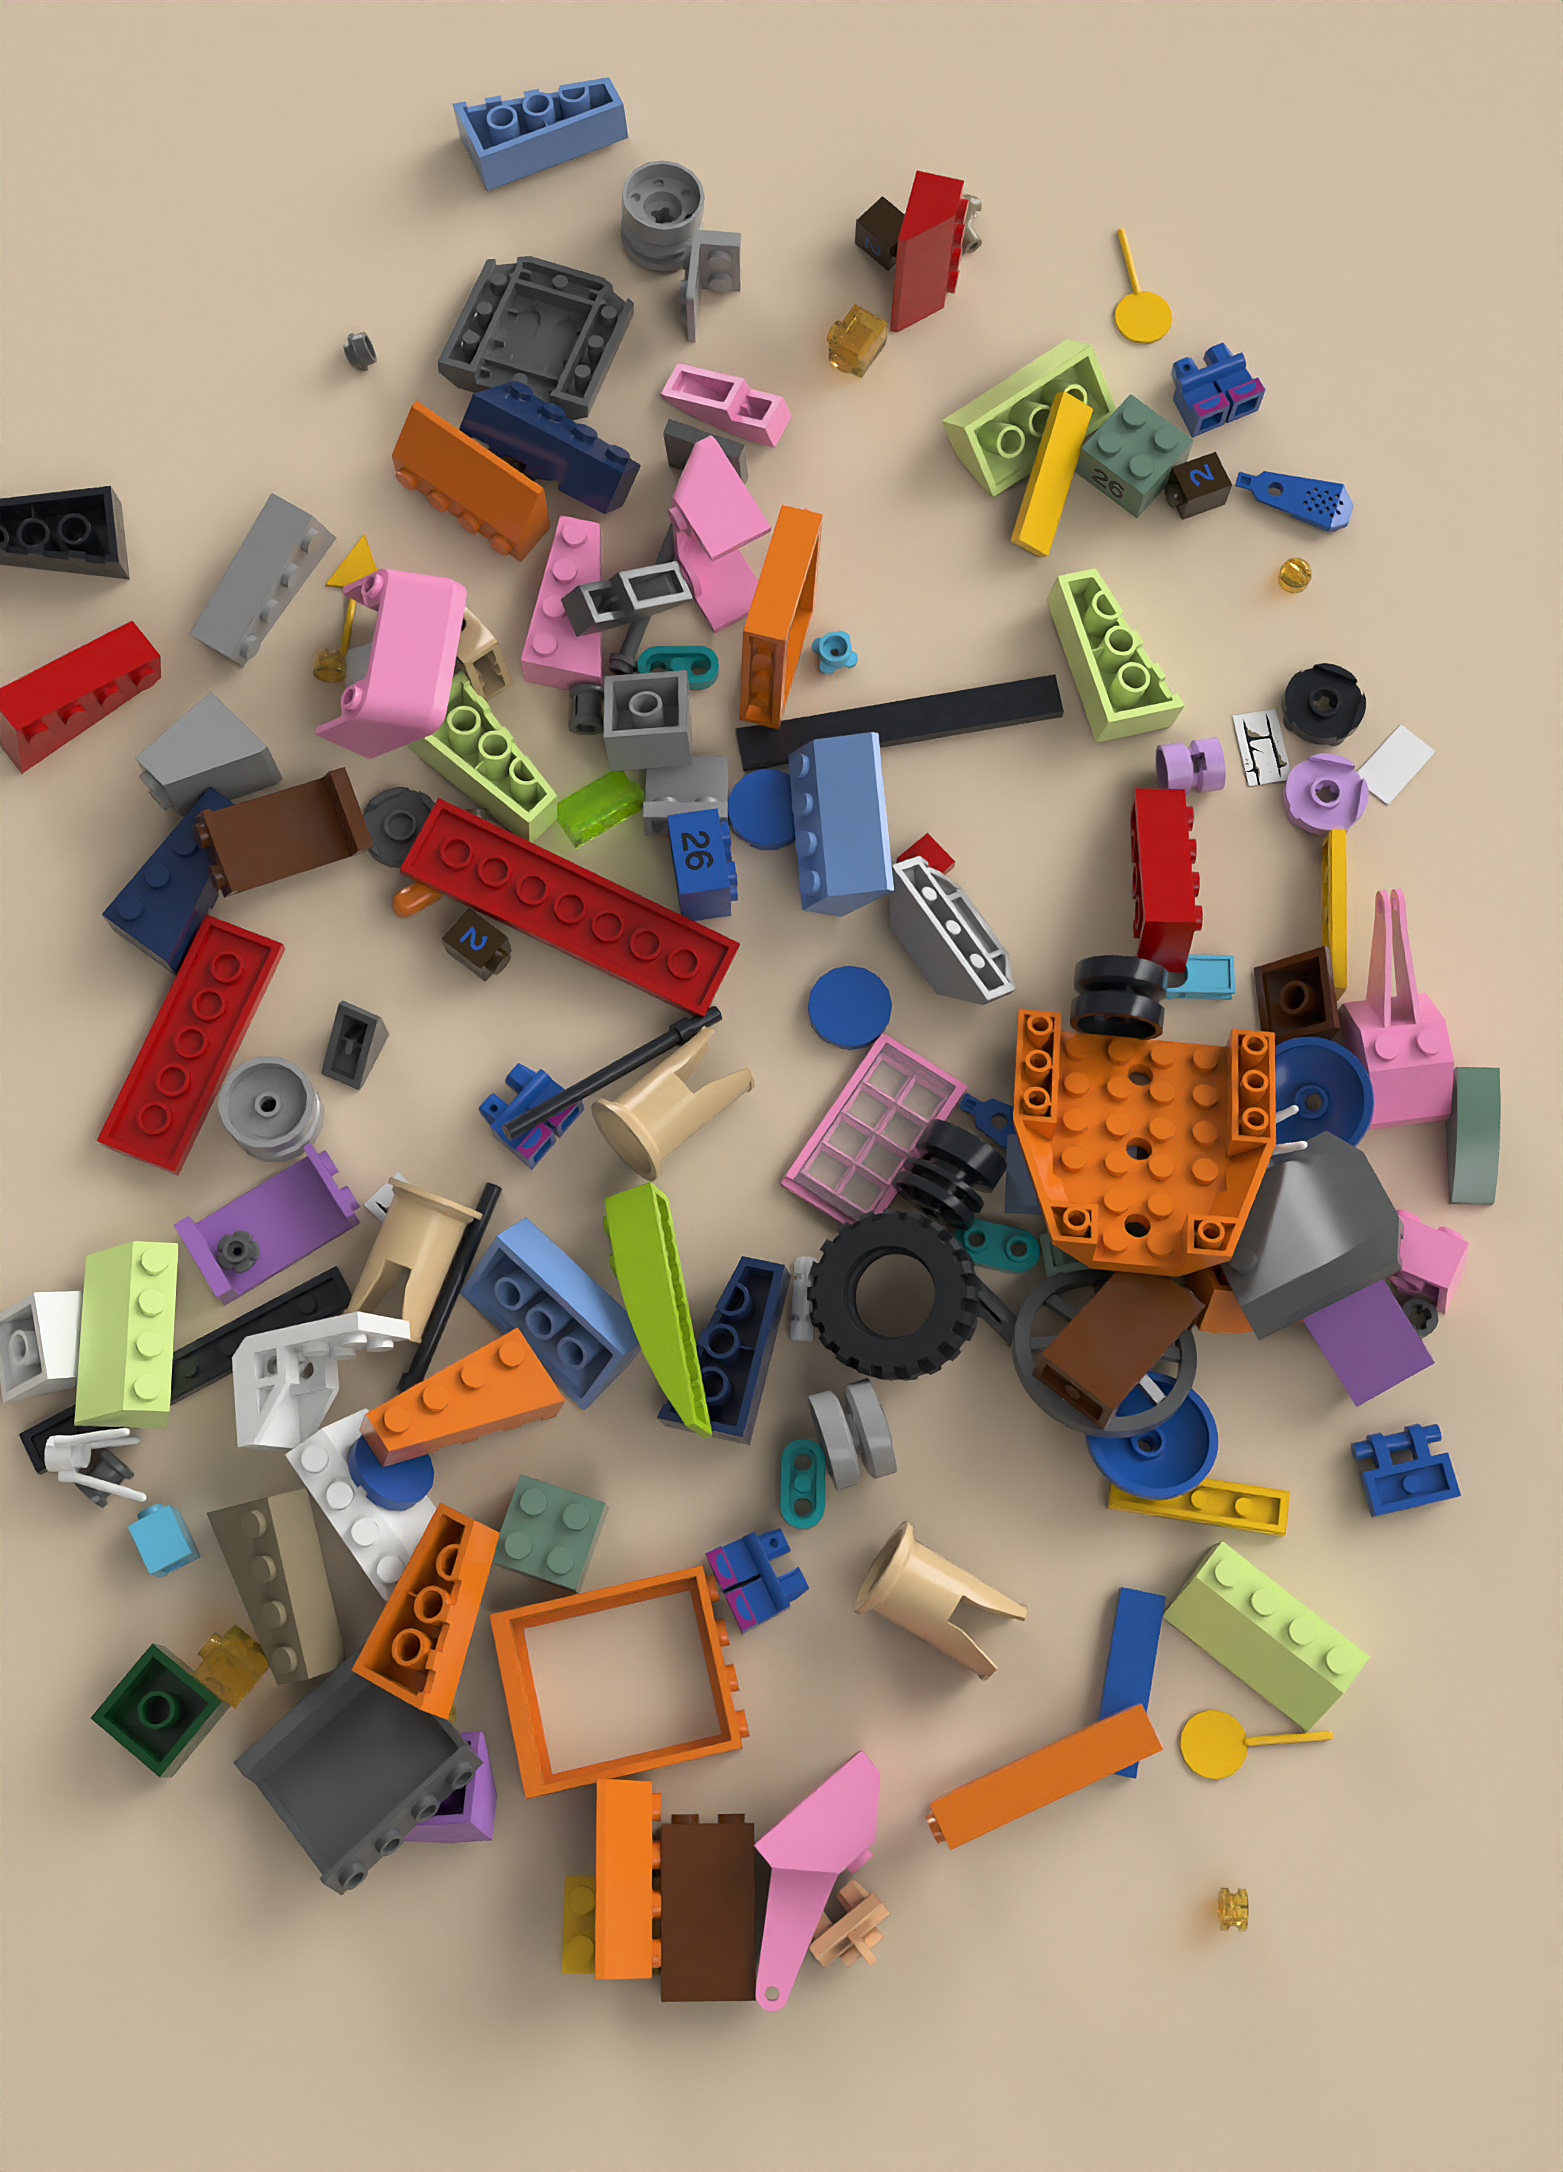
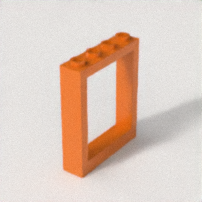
M703 1565L489 1615L525 1799L595 1784L597 1779H616L743 1748L741 1739L750 1737L744 1709L738 1711L734 1709L731 1693L740 1691L734 1664L725 1665L721 1647L730 1646L724 1619L715 1620L711 1602L720 1601L714 1574L705 1576ZM690 1591L721 1734L553 1774L524 1629Z
M1132 1705L935 1798L929 1803L932 1811L925 1817L937 1844L946 1840L949 1849L952 1850L1164 1749L1143 1705Z

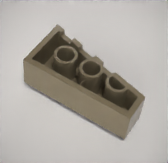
M307 1487L207 1512L208 1519L276 1684L281 1685L306 1680L336 1670L346 1660Z

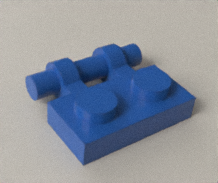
M1417 1423L1405 1426L1402 1432L1385 1436L1378 1432L1367 1435L1364 1441L1351 1443V1452L1356 1461L1371 1457L1375 1465L1374 1470L1359 1474L1371 1517L1461 1496L1449 1453L1434 1456L1430 1454L1428 1444L1442 1440L1441 1431L1437 1424L1421 1427ZM1409 1448L1413 1461L1393 1465L1390 1453Z

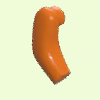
M415 882L402 888L394 895L392 908L398 916L409 917L437 902L443 894Z

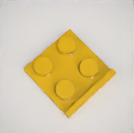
M565 1876L562 1974H594L595 1876ZM652 1876V1889H661V1876ZM652 1919V1938H661V1919ZM652 1968V1975H660V1968Z

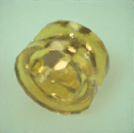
M1221 1887L1218 1897L1220 1930L1228 1931L1229 1927L1235 1926L1239 1932H1246L1249 1916L1246 1889L1238 1888L1236 1893H1231L1228 1888Z

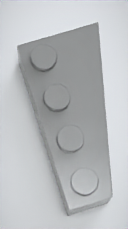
M271 493L190 635L244 667L247 661L257 654L263 639L331 547L336 537L312 515Z

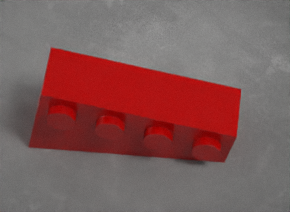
M132 620L1 687L0 746L21 774H23L134 696L152 687L161 679L160 654Z
M1135 788L1130 811L1131 863H1134L1132 899H1136L1133 938L1139 939L1134 957L1159 964L1171 973H1184L1194 932L1201 931L1203 923L1202 906L1195 905V897H1198L1200 888L1199 872H1192V864H1195L1197 844L1196 839H1189V831H1192L1194 822L1193 807L1186 806L1185 789Z

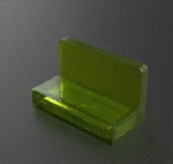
M623 770L611 771L557 803L556 820L575 849L642 811L643 801H645L644 791L636 779L630 782Z

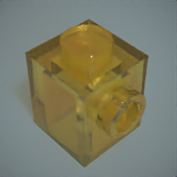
M854 304L842 322L837 320L829 330L826 339L829 342L828 360L840 371L852 373L861 379L886 345L888 322Z
M235 1624L223 1637L215 1632L198 1652V1655L204 1660L193 1672V1675L235 1709L254 1689L270 1667L261 1645Z

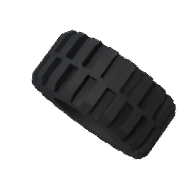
M884 1209L883 1213L874 1214L870 1211L858 1215L859 1221L853 1224L845 1222L836 1229L839 1235L833 1241L826 1239L819 1249L824 1252L819 1263L814 1261L812 1263L809 1274L814 1276L813 1287H807V1300L812 1302L813 1311L809 1313L812 1326L819 1329L821 1335L818 1338L824 1347L831 1350L836 1355L835 1358L842 1364L857 1370L859 1373L889 1381L916 1380L918 1376L924 1374L932 1375L941 1370V1365L945 1362L956 1359L962 1352L960 1347L965 1340H971L976 1330L972 1326L975 1317H980L982 1305L978 1302V1292L982 1290L980 1278L976 1276L973 1268L976 1265L971 1255L965 1251L961 1245L962 1243L952 1233L922 1214L909 1211V1213L901 1212L898 1209ZM892 1254L906 1255L918 1260L930 1273L935 1287L934 1304L926 1321L914 1332L900 1337H886L873 1332L863 1323L856 1307L857 1286L863 1273L876 1260Z

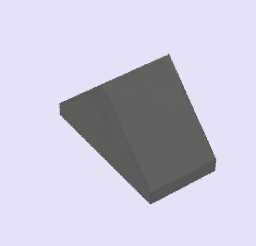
M342 1000L338 1004L321 1074L360 1090L389 1036L382 1018Z

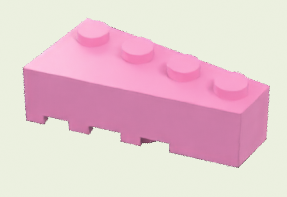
M560 515L521 657L524 679L527 682L569 690L571 686L581 683L596 684L603 687V631L577 637L560 600L578 585L603 581V546L600 523Z
M1397 1210L1404 1225V1238L1400 1242L1402 1270L1388 1276V1279L1396 1285V1291L1408 1297H1413L1414 1293H1421L1434 1300L1432 1304L1437 1311L1446 1314L1466 1269L1469 1242L1464 1241L1461 1234L1450 1228L1438 1227V1229H1434L1422 1224L1420 1218L1404 1210Z

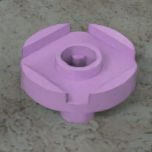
M1330 753L1310 756L1308 760L1301 762L1299 765L1297 764L1292 769L1284 785L1283 802L1287 810L1289 822L1309 833L1320 836H1327L1331 829H1346L1347 833L1360 819L1367 806L1369 793L1364 777L1361 780L1360 775L1354 770L1355 765L1342 756ZM1326 786L1330 788L1329 793L1332 796H1336V800H1330L1329 803L1322 802L1315 792H1320L1322 787Z

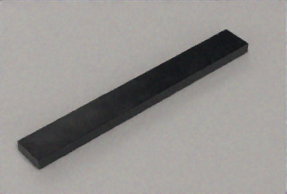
M1054 674L782 720L779 729L762 725L736 728V738L743 771L789 764L788 755L815 739L874 732L878 733L880 748L1059 718L1063 716L1064 709L1056 675Z
M334 1266L174 1351L170 1406L233 1373L232 1357L246 1336L344 1314V1310L348 1308L353 1295L339 1268ZM75 1404L20 1433L19 1436L36 1472L42 1475L48 1472L45 1466V1447L50 1436H71L130 1427L75 1426Z

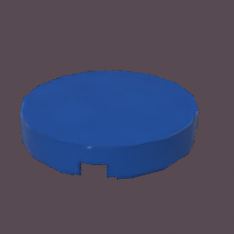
M760 769L745 775L734 785L728 798V820L734 834L741 840L743 839L751 844V847L759 850H778L791 845L796 840L790 774L777 769Z
M855 966L835 968L821 976L811 990L808 1003L810 1023L820 1039L846 1050L864 1048L875 1042L882 1032L884 1033L892 1010L889 990L880 977L865 968Z
M362 1434L349 1449L347 1464L351 1479L357 1488L361 1485L368 1492L365 1497L375 1505L388 1510H407L420 1502L433 1486L434 1469L428 1454L382 1467Z

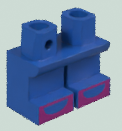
M1223 342L1210 347L1205 352L1203 360L1207 367L1198 370L1193 359L1185 357L1176 361L1171 370V376L1176 386L1173 401L1192 438L1224 425L1225 421L1229 423L1258 411L1266 391L1259 378L1253 379L1247 371L1243 353L1241 352L1233 356Z
M518 1063L505 1079L506 1085L518 1093L514 1100L508 1105L493 1093L480 1105L478 1110L490 1125L494 1137L532 1170L557 1142L555 1135L560 1138L584 1111V1106L581 1100L520 1136L509 1140L502 1130L503 1124L565 1090L542 1069L535 1073L528 1067Z
M781 1529L765 1532L759 1536L754 1531L739 1540L705 1553L722 1592L725 1593L732 1590L725 1594V1598L742 1634L790 1609V1602L796 1600L809 1590V1586L799 1567L777 1577L770 1564V1561L791 1552ZM756 1577H760L759 1579H757V1580H755V1581H753V1582H751V1583H749V1584H747V1585H745V1586H743V1587H739V1588H737V1589H734V1588H736V1587H738V1586H740V1585H742V1584H744V1583H746V1582H748V1581H750V1580H752V1579H754V1578H756Z

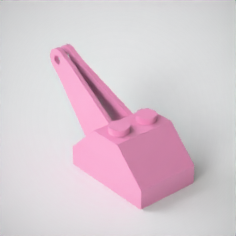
M1400 888L1392 889L1390 899L1387 891H1377L1366 1000L1343 1003L1338 1009L1344 1046L1364 1065L1373 1085L1375 1105L1368 1130L1443 1121L1452 1112L1454 1059L1446 1021L1426 993L1417 994L1403 891ZM1392 946L1397 996L1391 997Z
M862 1750L852 1756L754 1843V1846L772 1867L756 1983V2000L766 2011H778L787 2003L790 1991L838 1874L845 1868L853 1874L873 1856L868 1848L876 1840L880 1772ZM771 1986L779 1990L778 1997L773 2000L765 1995L766 1989Z

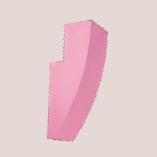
M681 363L676 365L660 394L663 400L709 425L746 440L775 448L792 417L782 396L749 389L744 378Z

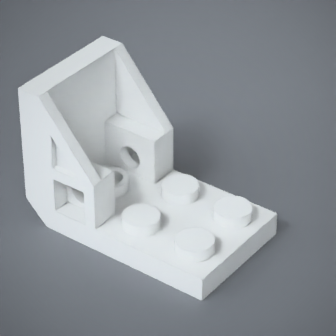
M357 1311L246 1336L232 1357L238 1447L289 1452L317 1432L339 1391L337 1360L355 1358L356 1351L366 1349L367 1352L392 1350L394 1342L410 1339L409 1321ZM311 1362L313 1364L314 1371L312 1376L309 1378L308 1363Z

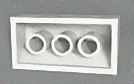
M365 1408L321 1428L286 1453L285 1456L387 1603L437 1508L428 1495H426L420 1502L407 1510H388L375 1505L365 1496L368 1492L361 1485L358 1488L351 1479L347 1462L349 1449L360 1437L361 1432L359 1429L365 1413L369 1412Z

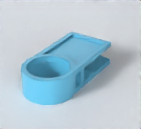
M1189 954L1184 971V984L1178 988H1167L1166 999L1232 1000V994H1235L1234 955Z

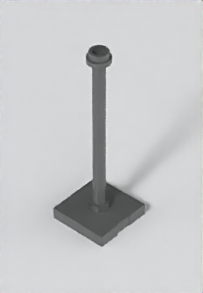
M668 419L663 436L670 467L683 471L695 443L708 436H713L744 485H746L748 469L745 444ZM672 523L669 526L654 565L670 563L675 558ZM651 616L631 622L620 652L611 653L609 661L611 664L609 670L616 675H627L637 672L638 662L634 658Z

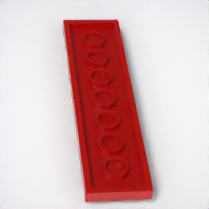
M441 798L437 799L400 868L401 875L692 1016H705L740 947V943Z

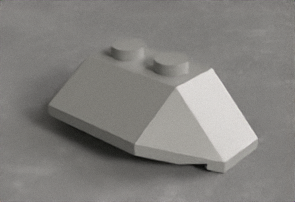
M920 855L892 865L894 891L888 893L890 928L938 995L980 1005L988 1004L1011 994L1015 990V985L1012 981L1009 953L963 889L940 871L929 867L928 862Z

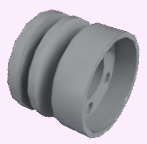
M664 160L647 162L634 169L625 180L622 191L621 239L623 248L630 258L644 268L656 271H669L682 267L685 245H692L693 230H702L705 195L702 183L691 170L679 163Z

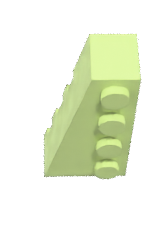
M1096 568L1058 576L1046 600L1095 742L1099 743L1171 727L1185 705L1178 694H1172L1164 681L1166 676L1158 663L1153 664L1142 647L1143 640L1136 630L1132 631L1122 617V608Z

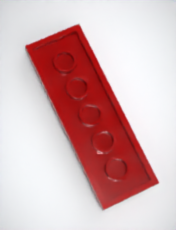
M205 915L97 1139L101 1146L179 1176L286 950L283 943L210 915Z

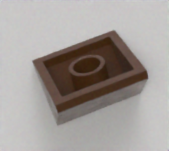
M1322 946L1254 968L1261 1031L1275 1033V1046L1284 1041L1299 1037H1318L1332 1040L1340 1026L1330 947Z

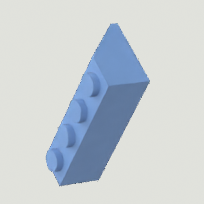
M868 732L815 739L788 755V771L791 781L792 812L794 814L796 837L795 849L798 859L802 910L843 917L894 891L878 733Z
M527 1217L495 1237L460 1291L504 1335L518 1327L553 1382L583 1410H586L607 1389L641 1350L627 1311Z

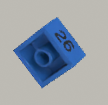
M718 808L667 815L670 848L681 915L693 921L731 916V901L738 900V881L735 862L732 861L731 837L728 822L720 823Z

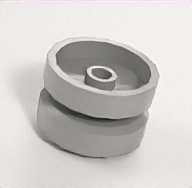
M257 1057L242 1063L228 1075L220 1091L218 1111L224 1127L248 1155L264 1162H285L301 1156L305 1152L303 1146L308 1143L313 1145L323 1127L324 1108L318 1092L309 1078L296 1064L283 1058Z
M868 1378L846 1384L844 1400L847 1414L843 1413L837 1396L831 1390L808 1396L809 1408L817 1438L824 1452L825 1463L836 1491L858 1485L861 1473L857 1455H861L868 1474L874 1479L897 1472L889 1425L881 1404H879L874 1388Z

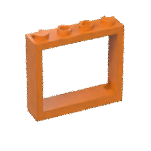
M786 505L781 506L743 629L739 720L775 729L780 727L815 609L823 514L812 512L807 508L803 510Z

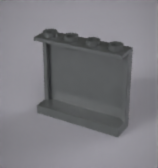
M365 1643L233 1762L244 1777L256 1784L322 1873V1876L319 1878L321 1882L340 1895L360 1885L367 1877L370 1868L382 1857L395 1852L402 1845L404 1837L419 1823H423L433 1817L438 1811L440 1803L454 1790L467 1785L474 1777L475 1770L484 1763L449 1719L446 1720L419 1710L352 1671Z

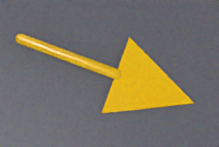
M365 534L326 582V586L343 588L377 571ZM351 598L348 600L339 651L341 657L347 656L356 601Z

